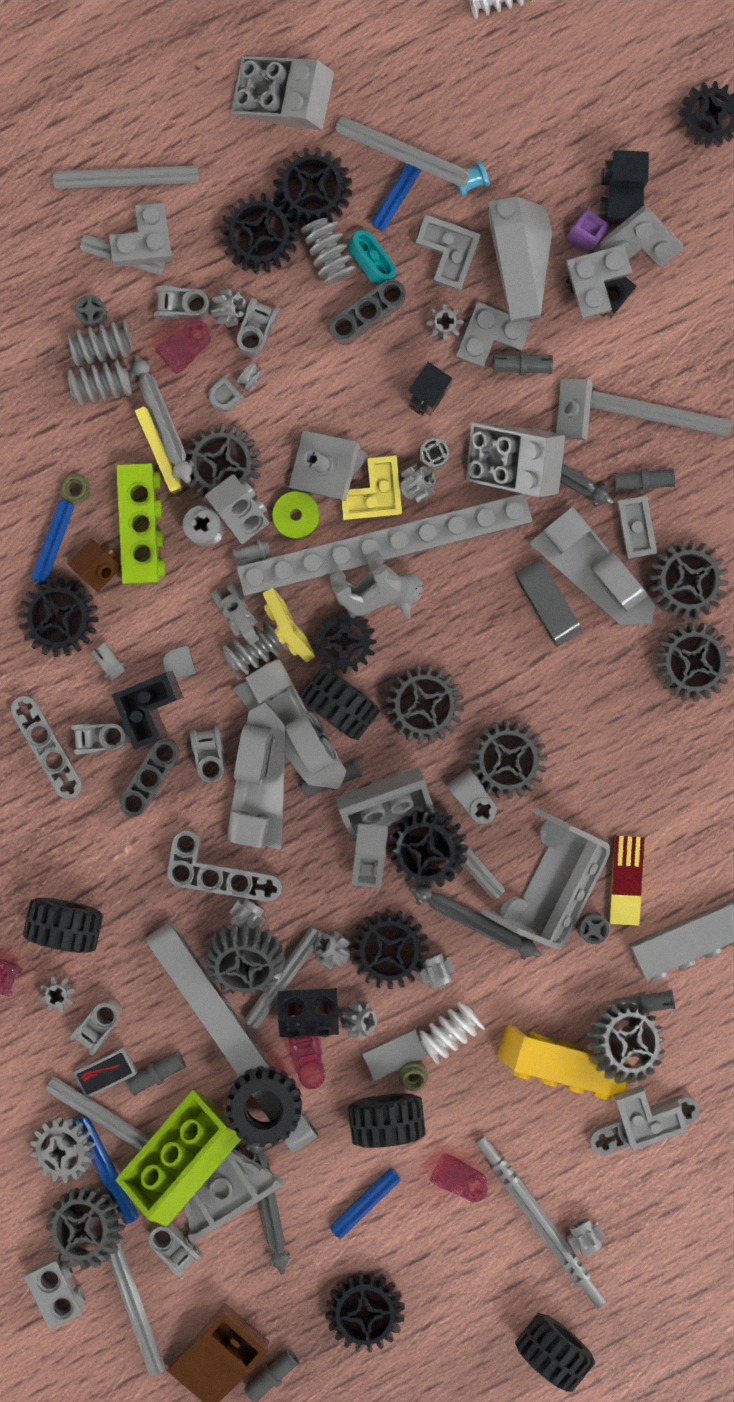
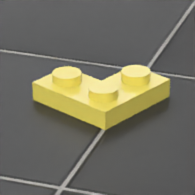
M397 456L367 458L370 488L351 489L348 491L346 501H342L343 520L401 516L402 506Z
M273 587L265 591L263 595L267 604L264 606V609L272 621H276L278 627L274 630L281 643H286L294 656L298 654L305 662L315 658V653L306 634L294 622L284 599Z

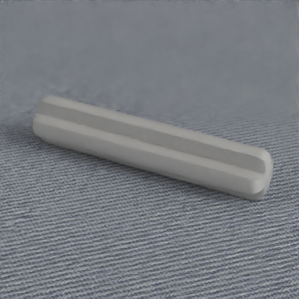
M89 235L83 236L80 243V249L83 252L112 260L110 242ZM166 262L131 265V267L162 275Z

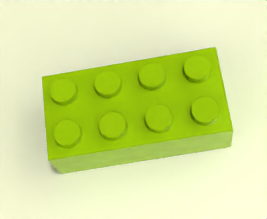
M192 1090L115 1180L148 1220L168 1226L242 1138L239 1139L236 1136V1130L231 1129L229 1126V1118L226 1117L224 1112L211 1098Z

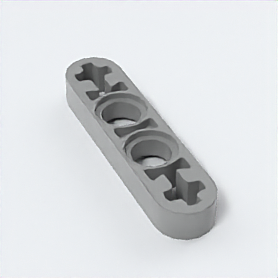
M18 697L11 705L12 716L55 791L64 799L77 797L83 790V781L41 707L32 697ZM20 703L31 704L33 708L29 710L30 715L33 719L39 716L41 721L32 723L26 728L24 723L30 721L25 714L19 715ZM38 726L44 727L48 732V738L44 743H37L32 738V732ZM51 752H58L62 756V765L57 769H53L47 764V756ZM67 766L70 769V772L65 773L69 781L75 780L77 783L73 787L75 791L73 794L70 791L64 792L62 790V787L65 785L62 776H59L57 780L54 777V774L62 772Z
M679 1095L650 1107V1110L676 1101H678L680 1106L683 1102H686L688 1106L693 1105V1108L689 1109L690 1115L685 1116L683 1114L686 1125L695 1121L700 1112L699 1105L689 1095ZM621 1118L592 1130L589 1142L596 1153L608 1155L630 1146L627 1137L622 1132L624 1126ZM613 1128L617 1129V1134L622 1142L617 1143L615 1137L607 1141L608 1146L604 1148L601 1144L595 1145V1142L599 1140L598 1135L602 1133L605 1137L615 1135L611 1130Z

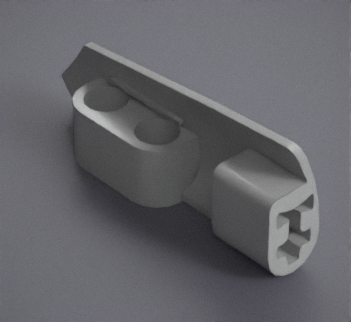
M571 507L530 541V545L617 623L620 625L652 624L656 605L620 559L608 550L574 507Z
M280 659L261 667L247 676L245 682L233 688L234 692L249 710L266 702L286 725L285 756L308 785L333 789L341 788L347 771L321 723L312 712H308Z
M266 702L248 712L247 724L242 729L234 771L236 786L226 840L256 848H262L265 845L280 850L282 848L286 725Z

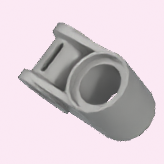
M157 286L155 288V293L158 294L157 311L154 312V318L200 321L206 319L211 314V302L202 290L172 286ZM200 298L204 300V306L201 310H190V304L194 299Z
M252 297L237 336L238 348L243 356L256 358L261 355L268 337L275 327L280 308H270L258 303L257 299ZM254 336L259 340V343L254 348H247L243 345L244 339Z
M121 723L71 725V730L75 734L76 749L73 750V755L123 748L129 742V736L124 725ZM112 728L118 729L121 733V740L116 745L108 740V733Z
M216 725L214 729L196 732L195 729L190 730L191 745L199 777L208 783L219 782L226 773L220 726ZM213 739L212 741L200 742L201 740ZM210 761H215L219 765V773L214 778H208L204 773V767Z
M469 767L447 783L446 786L474 821L480 824H487L495 818L496 806L484 790L485 787L480 783L477 776L472 774L473 771ZM481 802L482 805L489 804L491 806L488 810L489 817L485 818L483 815L476 816L475 813L478 811L476 805Z
M113 998L101 1000L88 1017L83 1019L69 1038L72 1041L76 1039L89 1049V1054L93 1056L122 1015L121 1004ZM102 1007L110 1008L114 1013V1019H104L100 1014V1009Z
M154 1222L151 1226L148 1239L151 1249L159 1255L168 1268L178 1277H182L185 1274L184 1270L195 1259L200 1260L203 1257L194 1242L191 1244L188 1237L173 1222H170L168 1226ZM166 1231L169 1233L170 1239L160 1241L156 1238L155 1233Z

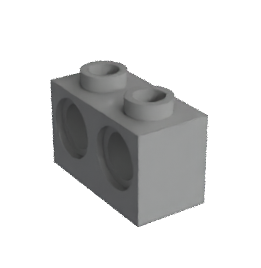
M232 474L207 493L205 497L239 542L244 544L269 525L270 522L263 514L267 511L264 504L257 496L252 499L256 493L245 480L240 483Z
M374 823L358 824L351 885L381 888L388 827L379 826Z
M61 1254L29 1268L24 1275L49 1330L82 1315L86 1303V1297L80 1286L76 1287L72 1279L74 1273L69 1261H60ZM47 1271L54 1272L58 1276V1281L54 1283L47 1281L44 1273ZM57 1299H67L71 1307L68 1309L60 1308L57 1304Z

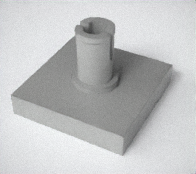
M303 430L289 488L346 501L360 443Z

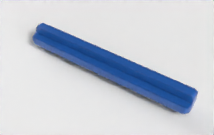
M86 1116L79 1117L73 1122V1125L76 1126L81 1122L83 1123L81 1131L83 1133L90 1131L91 1135L87 1138V1141L95 1143V1146L89 1150V1152L95 1155L91 1161L108 1194H111L110 1198L113 1202L119 1203L116 1209L118 1213L124 1214L121 1218L125 1225L130 1224L138 1219L139 1214L131 1198L116 1182L115 1179L119 1175L90 1119Z

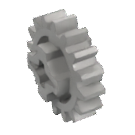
M61 1116L54 1119L53 1122L48 1120L42 1125L43 1128L40 1127L35 1131V1135L38 1138L33 1139L30 1145L36 1147V1150L30 1153V1156L37 1157L39 1160L34 1166L35 1168L41 1166L44 1168L43 1177L49 1173L53 1174V1182L59 1180L61 1176L64 1183L69 1182L72 1177L76 1180L83 1175L82 1172H86L91 1167L88 1162L95 1157L93 1153L89 1152L95 1146V1143L87 1141L91 1133L90 1131L85 1133L81 1131L83 1127L81 1122L74 1126L73 1118L71 1117L65 1120L64 1123ZM52 1133V1136L50 1137V1144L46 1145L47 1139L49 1135ZM79 1155V1159L76 1165L73 1166V1163L75 1162V1156Z

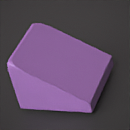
M586 208L566 239L587 254L590 249H595L610 224Z

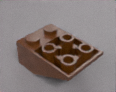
M224 1303L171 1364L167 1372L202 1402H220L252 1371L268 1352L269 1340Z

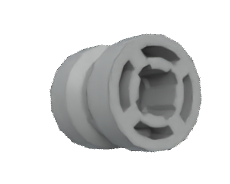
M431 438L425 441L421 446L419 454L421 464L434 471L444 467L449 458L450 451L448 445L440 438Z

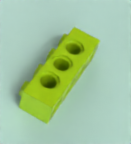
M152 463L117 465L122 584H161L160 577H165L164 559H159V547H164L163 529L158 530V518H162L163 511L162 501L157 500L156 488H161L160 471H155V466ZM137 488H146L148 491L147 499L141 503L134 502V491ZM139 517H146L149 520V527L144 532H137L134 528V523ZM142 546L149 547L151 551L150 558L145 562H139L136 559V551Z

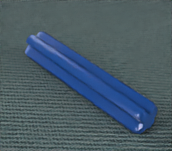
M410 164L405 165L371 220V224L380 231L386 229L421 173V169Z
M63 499L58 501L31 575V580L37 583L46 584V579L49 578L74 510L73 503Z
M389 1168L331 1225L332 1233L339 1239L343 1238L400 1182L401 1177L394 1169Z

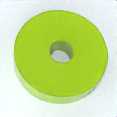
M294 491L284 494L277 500L273 508L272 517L275 527L282 535L290 539H303L311 535L317 528L320 513L317 503L311 496L303 492ZM294 510L302 513V517L298 521H294L290 517Z

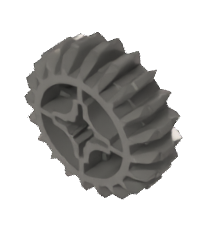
M224 423L220 424L219 433L215 432L213 425H209L210 435L206 436L202 430H199L198 435L202 440L200 442L194 438L189 440L195 449H184L186 455L192 457L191 460L185 459V461L188 463L192 461L194 463L190 477L195 478L188 485L190 488L200 485L197 491L199 497L222 483L224 477L228 474L243 475L238 481L242 483L246 480L252 489L255 488L254 483L249 479L250 477L260 479V473L253 471V468L262 467V462L253 461V458L260 456L261 453L259 449L250 451L256 442L254 439H250L246 443L244 442L248 435L245 430L237 437V426L232 425L229 433H226V425ZM225 441L217 453L203 452L211 443ZM234 443L244 451L246 467L232 460ZM226 454V461L232 467L229 466L227 469L224 468L223 471L218 472L219 468L213 461H216L218 458L221 460L220 457H225ZM199 461L205 462V464L213 468L211 484L205 482L200 476Z
M694 540L688 542L687 549H685L682 541L677 542V552L671 545L667 546L666 552L669 557L663 553L657 555L662 565L658 563L651 564V568L658 571V575L650 574L648 576L649 580L657 581V585L649 587V591L659 590L660 593L653 601L657 603L664 599L665 603L662 605L661 610L664 612L670 606L673 607L671 611V617L673 618L677 617L680 610L682 611V620H688L690 611L694 619L700 618V609L705 615L711 614L708 604L717 608L720 606V603L715 596L721 598L726 596V593L720 590L719 586L729 585V581L720 580V576L727 574L728 570H718L717 565L724 562L723 558L713 561L712 557L716 554V550L711 549L705 554V543H701L698 549L695 550ZM680 557H694L705 565L697 570L691 569L686 562H682ZM673 563L676 580L667 588L666 573L670 564ZM684 573L687 576L700 573V575L694 578L695 581L691 582L694 584L693 587L691 585H683L677 588L679 584L683 583L682 579H685L683 577ZM710 573L711 586L704 598L701 580ZM679 591H685L691 598L695 599L697 604H683L674 599L672 595Z
M689 622L687 624V632L681 624L677 625L676 631L678 635L676 636L671 630L667 631L666 635L670 642L663 639L659 640L658 643L665 650H655L654 655L662 657V662H654L653 666L663 667V672L657 673L656 678L660 679L666 676L668 680L662 684V688L666 689L673 685L674 687L670 695L676 696L681 690V700L687 701L690 693H692L693 701L698 702L700 700V692L705 699H710V688L713 692L720 693L721 689L717 682L724 685L729 682L722 674L733 673L732 668L725 667V662H733L734 657H725L724 652L730 651L732 648L730 645L723 647L720 645L726 637L720 635L714 639L713 637L717 631L714 627L706 634L705 623H700L696 631L694 622ZM689 637L701 639L700 644L696 645L691 652L676 646L679 642ZM709 645L716 657L715 670L706 661ZM672 654L681 663L678 679L671 668ZM695 654H698L696 661L702 668L692 667V670H689L691 663L685 656L695 657ZM696 672L710 677L706 683L697 687L685 685L687 680L691 679Z
M416 665V675L411 676L410 671L405 669L403 671L407 677L405 681L399 676L394 678L400 684L399 688L397 689L394 686L388 687L390 692L395 693V697H385V702L394 704V708L385 709V713L391 714L395 712L396 715L395 718L389 721V724L394 725L399 721L401 726L397 728L396 733L401 734L404 729H407L409 732L406 735V740L408 741L412 739L413 733L418 734V744H422L423 735H428L430 744L434 743V733H437L441 740L445 739L442 729L446 728L449 732L453 733L455 729L449 722L453 720L456 723H460L461 719L454 716V712L464 711L463 706H455V701L463 700L464 696H454L453 691L458 690L460 685L457 683L450 687L447 684L453 678L451 674L447 675L444 680L441 679L442 668H438L436 674L432 675V665L426 666V673L421 674L420 666ZM417 680L434 681L443 689L432 695L426 694L417 683ZM409 685L414 695V703L401 712L400 698L404 689ZM417 690L424 699H432L438 696L436 700L432 701L433 705L430 706L432 707L430 710L432 718L424 709L410 712L416 708V703H419L417 701L419 698ZM448 697L449 708L447 715L439 723L434 711L435 706L439 701ZM416 714H422L427 718L432 728H415L408 724L406 719Z
M503 720V729L500 730L498 724L493 722L491 723L493 733L490 734L488 729L482 728L481 731L486 738L482 740L480 737H474L473 740L480 744L479 749L469 748V752L477 754V759H468V764H477L478 768L472 769V774L477 775L480 773L482 777L479 778V783L483 784L485 781L488 783L485 787L487 794L495 787L497 788L495 792L496 798L501 797L503 790H506L507 799H512V790H516L518 796L523 797L524 792L521 787L526 786L532 792L534 787L530 781L532 779L538 783L542 781L541 777L535 775L536 771L546 772L547 770L546 767L538 765L539 760H548L547 755H538V751L543 750L546 746L544 743L535 746L534 742L539 739L540 735L535 733L529 738L527 736L531 731L529 725L521 732L519 731L520 721H515L513 729H509V721ZM514 735L522 739L523 742L512 749H506L497 740V737ZM490 744L496 753V761L486 771L483 761L484 753ZM498 747L502 752L509 755L517 752L514 755L515 759H513L515 761L513 765L517 772L507 764L497 768L501 765L500 760H502L500 758L502 753L498 750ZM527 749H530L531 766L525 775L519 765V759ZM504 770H509L519 781L511 784H502L494 781L492 777Z
M247 922L241 928L235 923L231 930L223 927L221 934L215 933L212 941H209L205 954L207 975L212 976L213 983H220L221 990L230 988L232 994L240 991L243 996L247 992H252L256 996L259 989L267 992L269 986H275L278 979H281L285 966L284 948L282 944H279L278 936H271L269 929L263 932L260 931L259 924L255 928H249Z
M622 1002L616 1006H607L606 1012L602 1011L596 1014L599 1021L595 1020L590 1023L595 1032H588L586 1035L593 1039V1043L586 1046L588 1050L594 1051L589 1060L599 1062L595 1070L598 1072L605 1071L604 1078H614V1082L618 1084L624 1083V1081L627 1084H634L636 1080L638 1082L644 1081L646 1075H653L655 1073L653 1066H659L662 1063L657 1055L666 1052L659 1047V1043H663L666 1040L664 1037L658 1036V1032L663 1027L653 1025L656 1017L654 1015L647 1016L648 1009L644 1007L638 1009L635 1003L628 1004L627 1006L626 1003ZM619 1020L629 1021L628 1025L623 1027L622 1030L613 1029V1026ZM630 1056L639 1058L632 1067L627 1068L623 1066L624 1061L629 1060Z
M85 1186L81 1190L78 1188L71 1189L69 1194L64 1193L60 1196V1201L54 1202L52 1207L55 1212H51L47 1216L53 1223L47 1225L45 1229L53 1233L47 1240L49 1242L55 1241L56 1243L52 1252H62L60 1261L70 1259V1267H76L80 1264L81 1269H87L90 1265L95 1268L100 1266L102 1262L109 1261L111 1254L118 1252L119 1248L116 1243H121L124 1239L118 1232L124 1230L126 1226L118 1223V1219H121L124 1214H116L114 1209L117 1208L119 1203H109L111 1194L106 1193L101 1196V1189L95 1188L91 1191L89 1186ZM77 1204H84L92 1209L84 1214L81 1211L77 1212L74 1210V1207ZM87 1241L90 1244L94 1243L98 1247L94 1251H90L79 1246Z

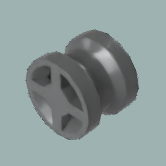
M86 295L78 300L75 312L84 326L98 328L99 324H104L107 319V310L100 298L94 295Z
M587 913L579 920L578 932L587 943L600 944L608 937L609 925L599 914Z

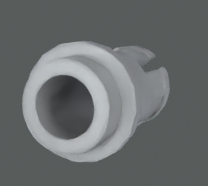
M257 539L258 542L236 550L233 549L238 567L261 559L266 560L267 557L272 556L267 540L260 541V539Z
M106 642L91 652V655L94 656L105 671V678L109 677L111 681H114L126 672L123 667L125 666L124 662H119Z

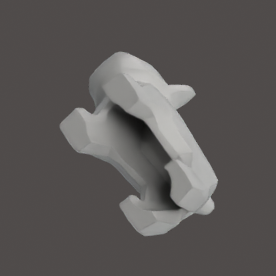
M379 551L366 556L369 573L357 585L346 582V576L342 570L330 576L331 586L339 604L348 610L351 618L365 615L379 607L391 604L398 607L408 620L411 618V606L420 600L421 591L423 590V582L419 576L413 573L402 576L397 575L386 564H383L384 560Z

